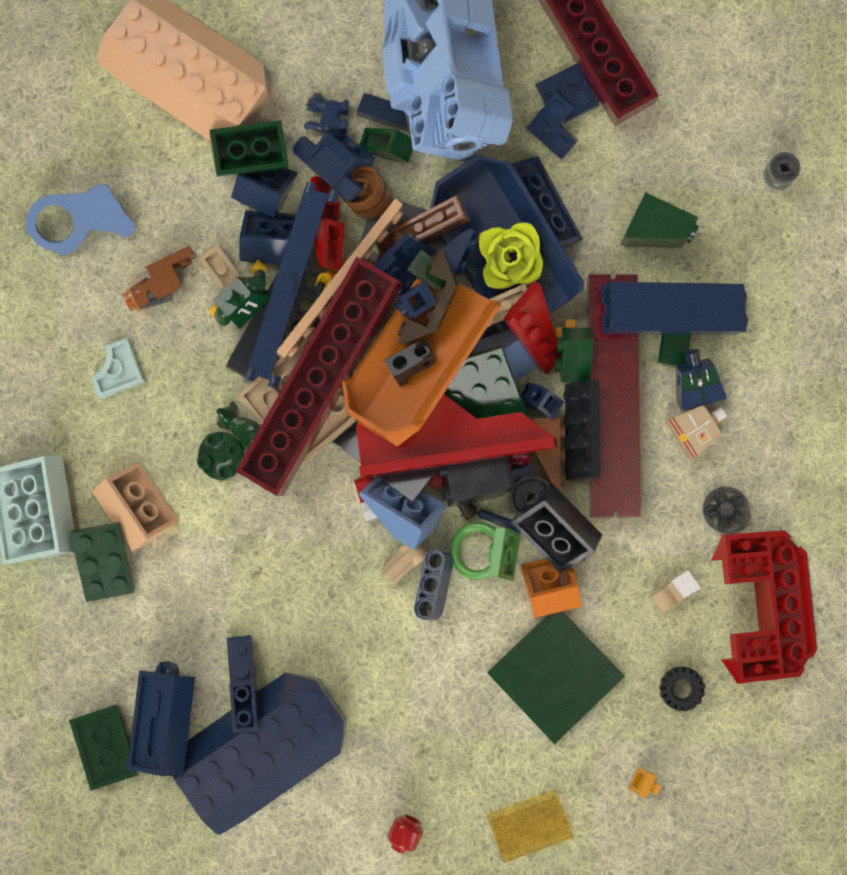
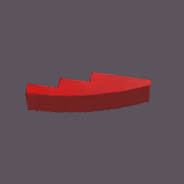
M314 176L310 178V182L316 184L315 190L329 194L330 189H333L321 177ZM327 201L314 243L320 267L339 271L343 266L345 223L339 222L340 202L331 203Z

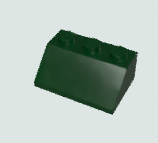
M281 120L209 129L210 145L217 177L289 168Z

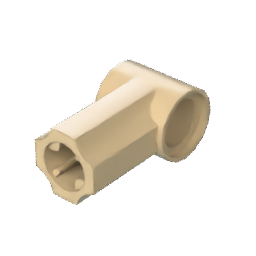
M422 543L415 550L404 544L399 549L400 552L390 559L381 570L395 584L398 583L413 567L416 568L425 559L429 550Z

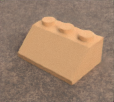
M140 462L106 478L92 491L112 523H120L123 539L132 552L148 544L180 522Z

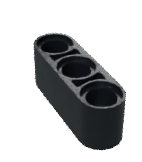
M308 270L303 275L289 320L288 328L290 333L293 331L295 324L299 323L308 312V310L305 311L300 308L301 302L311 300L314 304L323 292L324 283L322 282L314 288L307 285L309 278H318L321 274L317 270Z

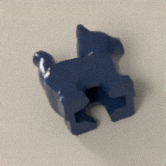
M314 93L308 99V103H306V110L314 113L322 112L320 123L308 121L304 124V128L325 133L347 132L348 119L341 120L339 116L348 115L349 100H344L343 102L326 100L322 93Z

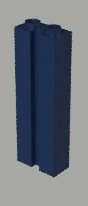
M609 282L601 285L602 305H604L605 314L602 315L603 334L737 335L747 332L748 317L745 307L747 293L744 284Z

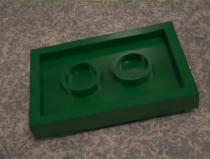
M119 522L72 530L70 532L86 602L134 593V584Z
M117 704L69 720L90 791L139 775L138 771L127 769L130 744Z

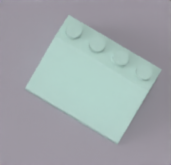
M42 456L0 467V551L3 565L74 552L70 532L75 529L63 456Z

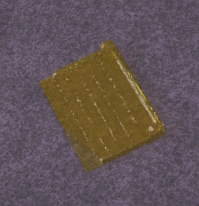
M556 790L487 814L504 863L573 838Z

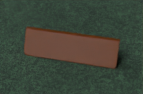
M456 195L388 230L389 234L381 244L376 243L380 256L382 257L406 231L426 244L469 222L470 217Z

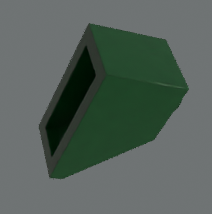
M364 129L360 145L371 155L394 162L409 163L413 152L411 137L397 129Z

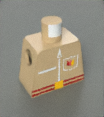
M702 405L670 418L665 423L689 461H691L722 434L717 425L728 418L721 407L709 413L706 407Z

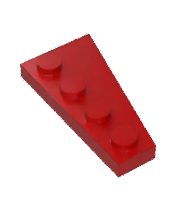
M533 281L503 319L538 369L547 375L555 367V358H559L560 352H557V339L541 284Z

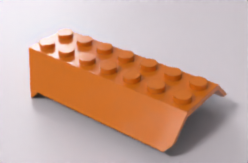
M416 278V280L414 281V283L412 284V286H411L410 288H412L413 286H415L417 283H419V282H421V281ZM458 283L459 287L439 331L404 344L398 342L400 336L397 333L402 322L407 323L408 317L407 315L402 317L396 309L353 375L342 381L346 413L362 426L395 446H399L421 429L500 309V302L489 300ZM429 287L431 293L433 294L434 298L438 303L439 299L436 298L437 293ZM411 297L409 299V303L411 306H414L416 304V299L414 297ZM430 308L413 319L428 325L429 322L426 321V317ZM426 341L436 357L435 363L431 367L421 370L419 373L408 378L409 382L400 387L384 359L417 342Z

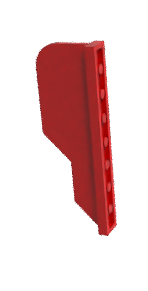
M442 395L421 429L399 446H395L357 423L356 428L361 466H359L360 476L365 478L558 448L557 439L521 412L477 419L446 395Z

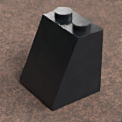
M508 456L440 466L436 472L437 477L441 478L443 485L441 487L442 499L447 502L448 507L503 497L516 487Z

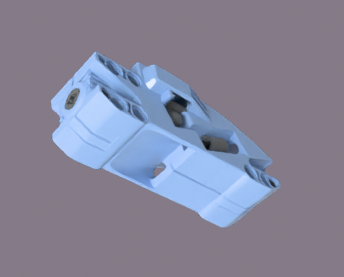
M384 0L385 38L382 50L386 90L390 95L391 107L405 112L409 132L411 133L413 150L466 162L476 155L478 148L481 149L488 144L502 145L506 143L513 117L509 91L503 84L492 0ZM466 28L479 32L475 35H469Z

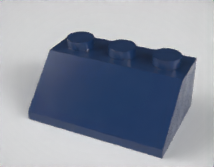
M245 210L239 236L240 261L256 263L259 260L261 263L280 265L296 214L277 213L273 218L262 214L260 211ZM314 243L306 266H312Z

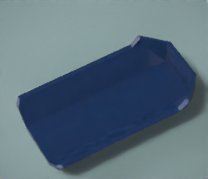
M475 155L436 181L430 209L457 195L470 217L469 222L442 235L447 244L468 229H473L478 234L477 238L479 239L482 232L491 228L511 229L517 223L532 224L539 235L540 254L543 259L542 273L535 282L541 284L549 314L570 302L583 290V279L509 161ZM478 241L475 251H470L467 258L469 264L465 271L476 292L487 299H491L519 286L520 284H515L505 289L487 286L483 276V269L487 261L480 252ZM517 251L509 254L511 263L517 260ZM505 321L496 324L501 333L511 330Z
M285 672L257 692L258 731L234 734L232 714L229 711L187 741L183 776H173V778L200 819L214 833L221 835L243 822L341 754L347 717L320 678Z

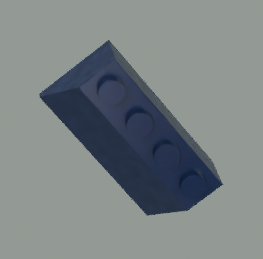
M539 156L511 163L562 247L565 249L581 241L583 238Z

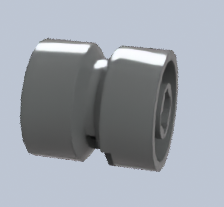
M781 152L775 155L764 170L766 183L776 190H783L789 187L799 176L801 170L798 158L788 152Z

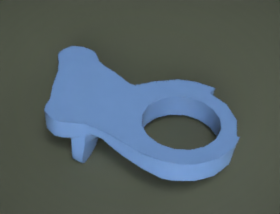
M99 184L84 193L43 196L31 206L26 216L28 235L32 237L37 245L44 249L58 251L59 256L75 251L85 240L90 230L114 232L121 237L130 236L135 231L134 220L125 213L119 200L113 195L110 187L106 184ZM52 205L61 206L72 215L74 230L66 239L55 241L44 237L40 233L37 226V216L45 207Z

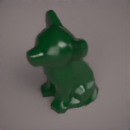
M231 401L228 407L216 410L218 414L217 425L220 428L229 426L232 434L241 440L243 450H246L252 443L261 425L252 419L239 417L237 415V405L234 401Z

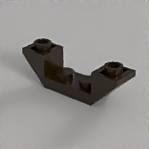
M439 250L438 255L434 253L428 265L431 268L429 274L447 281L446 285L442 284L437 292L436 298L439 301L436 307H431L427 314L426 321L429 322L428 325H424L414 319H408L407 323L403 321L397 333L400 336L398 342L402 344L439 331L459 287L446 252Z

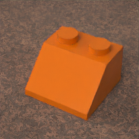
M546 558L520 565L534 618L582 607L579 587L572 566L560 573Z

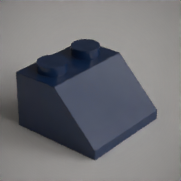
M289 168L238 174L231 198L274 218L282 208L298 172Z

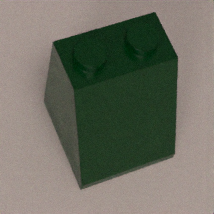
M645 192L620 245L624 247L682 248L686 242L690 244L699 228V225H696L698 217Z

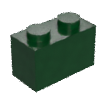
M591 328L561 329V337H557L556 341L557 352H560L559 358H555V372H559L561 382H579L590 379L594 344Z

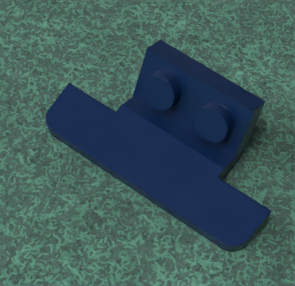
M326 132L317 145L306 136H301L293 146L294 154L329 186L339 191V195L346 201L354 200L364 190L350 175L355 167L372 166L375 158L346 132Z

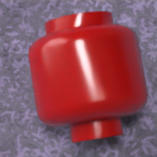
M404 814L403 817L395 818L387 835L389 842L392 844L391 848L402 854L405 851H414L423 835V828L420 826L421 822L407 814Z

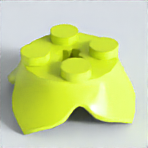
M517 223L511 229L497 227L488 229L480 234L479 249L487 261L483 269V276L488 287L505 289L515 284L527 285L540 277L543 268V259L540 254V239L532 224ZM517 251L518 258L511 263L509 254Z

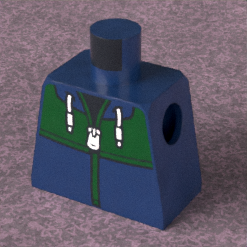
M699 349L686 351L687 363L676 367V401L678 406L682 410L727 399L712 361L708 358L701 360Z

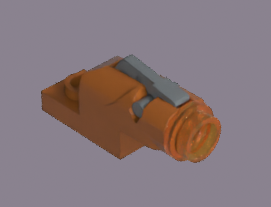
M190 246L146 266L151 278L145 277L134 286L126 289L127 292L122 294L130 311L151 308L173 300L174 293L183 286L175 268L184 269L190 266L192 260L196 258Z

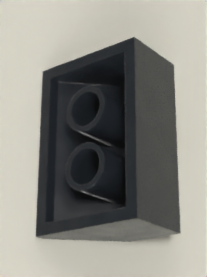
M553 483L537 493L511 521V524L560 573L594 553L602 537V533Z

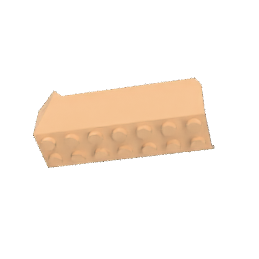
M129 0L104 34L96 57L97 62L116 78L201 134L209 142V129L252 124L270 99L264 63L168 0Z

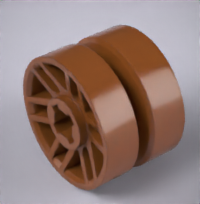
M367 166L355 168L350 177L362 186L364 190L352 201H346L342 196L341 198L358 217L367 220L377 218L389 207L392 200V191L373 168Z

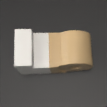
M685 570L662 586L651 598L663 613L701 587L689 570Z

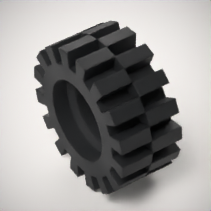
M683 666L674 667L667 671L660 680V696L664 703L672 709L678 711L694 709L702 702V697L705 696L703 678L697 671ZM679 679H685L691 685V693L686 698H678L673 692V685Z

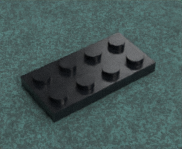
M589 379L565 384L563 397L565 400L564 447L566 450V462L564 471L566 473V480L576 481L600 478L599 380Z

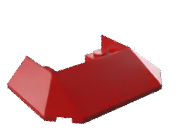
M785 530L722 535L711 561L722 560L724 584L754 582L759 631L729 634L732 658L721 659L737 684L800 677L805 670L804 665L809 658H813L817 651L807 552L801 546L798 547Z

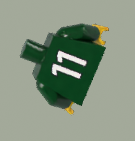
M259 260L249 269L254 275L253 277L235 278L227 287H223L220 290L219 295L214 300L216 304L207 310L219 325L226 326L231 320L241 329L269 301L271 295L265 289V272L268 267Z

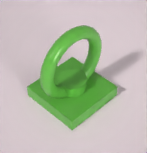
M479 521L464 525L456 532L450 546V554L453 557L455 569L461 575L473 580L495 577L514 581L521 533L506 528H495L489 523ZM475 531L485 532L494 540L490 545L488 554L491 564L481 570L468 568L460 557V545L463 539Z

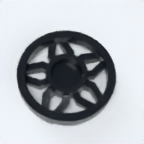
M720 487L708 494L703 503V515L710 527L720 532H732L739 529L746 522L749 514V506L745 496L732 487ZM723 491H730L735 493V495L730 496L729 500H727V495ZM718 492L723 496L724 500H719ZM714 495L717 505L708 506L709 500ZM739 496L740 499L737 504H734L732 500ZM741 502L744 505V513L740 509H736V507L740 506ZM712 508H716V513H710L707 511ZM735 512L738 513L742 517V519L735 518ZM709 516H719L717 519L718 526L710 520ZM730 518L735 522H739L736 526L728 528ZM722 519L727 521L724 528H722Z

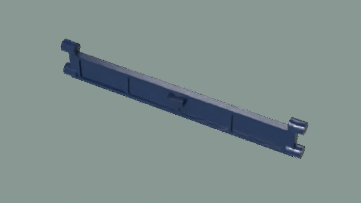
M307 181L245 376V379L254 381L256 376L270 380L268 386L275 389L278 388L281 378L277 375H272L278 356L276 351L282 344L326 202L336 203L339 191L330 189L329 194L315 190L316 184Z

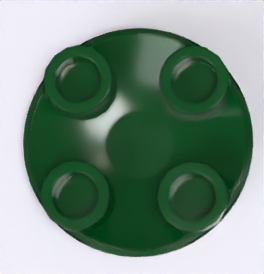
M210 433L200 444L197 465L206 475L213 479L226 480L232 478L237 474L235 471L244 457L242 444L230 433Z

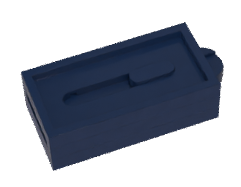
M171 661L160 662L155 671L139 670L127 765L128 770L158 776H183L195 677L180 675L178 665Z

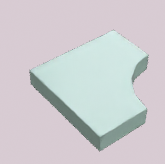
M128 337L105 345V363L99 372L91 376L100 400L145 383Z

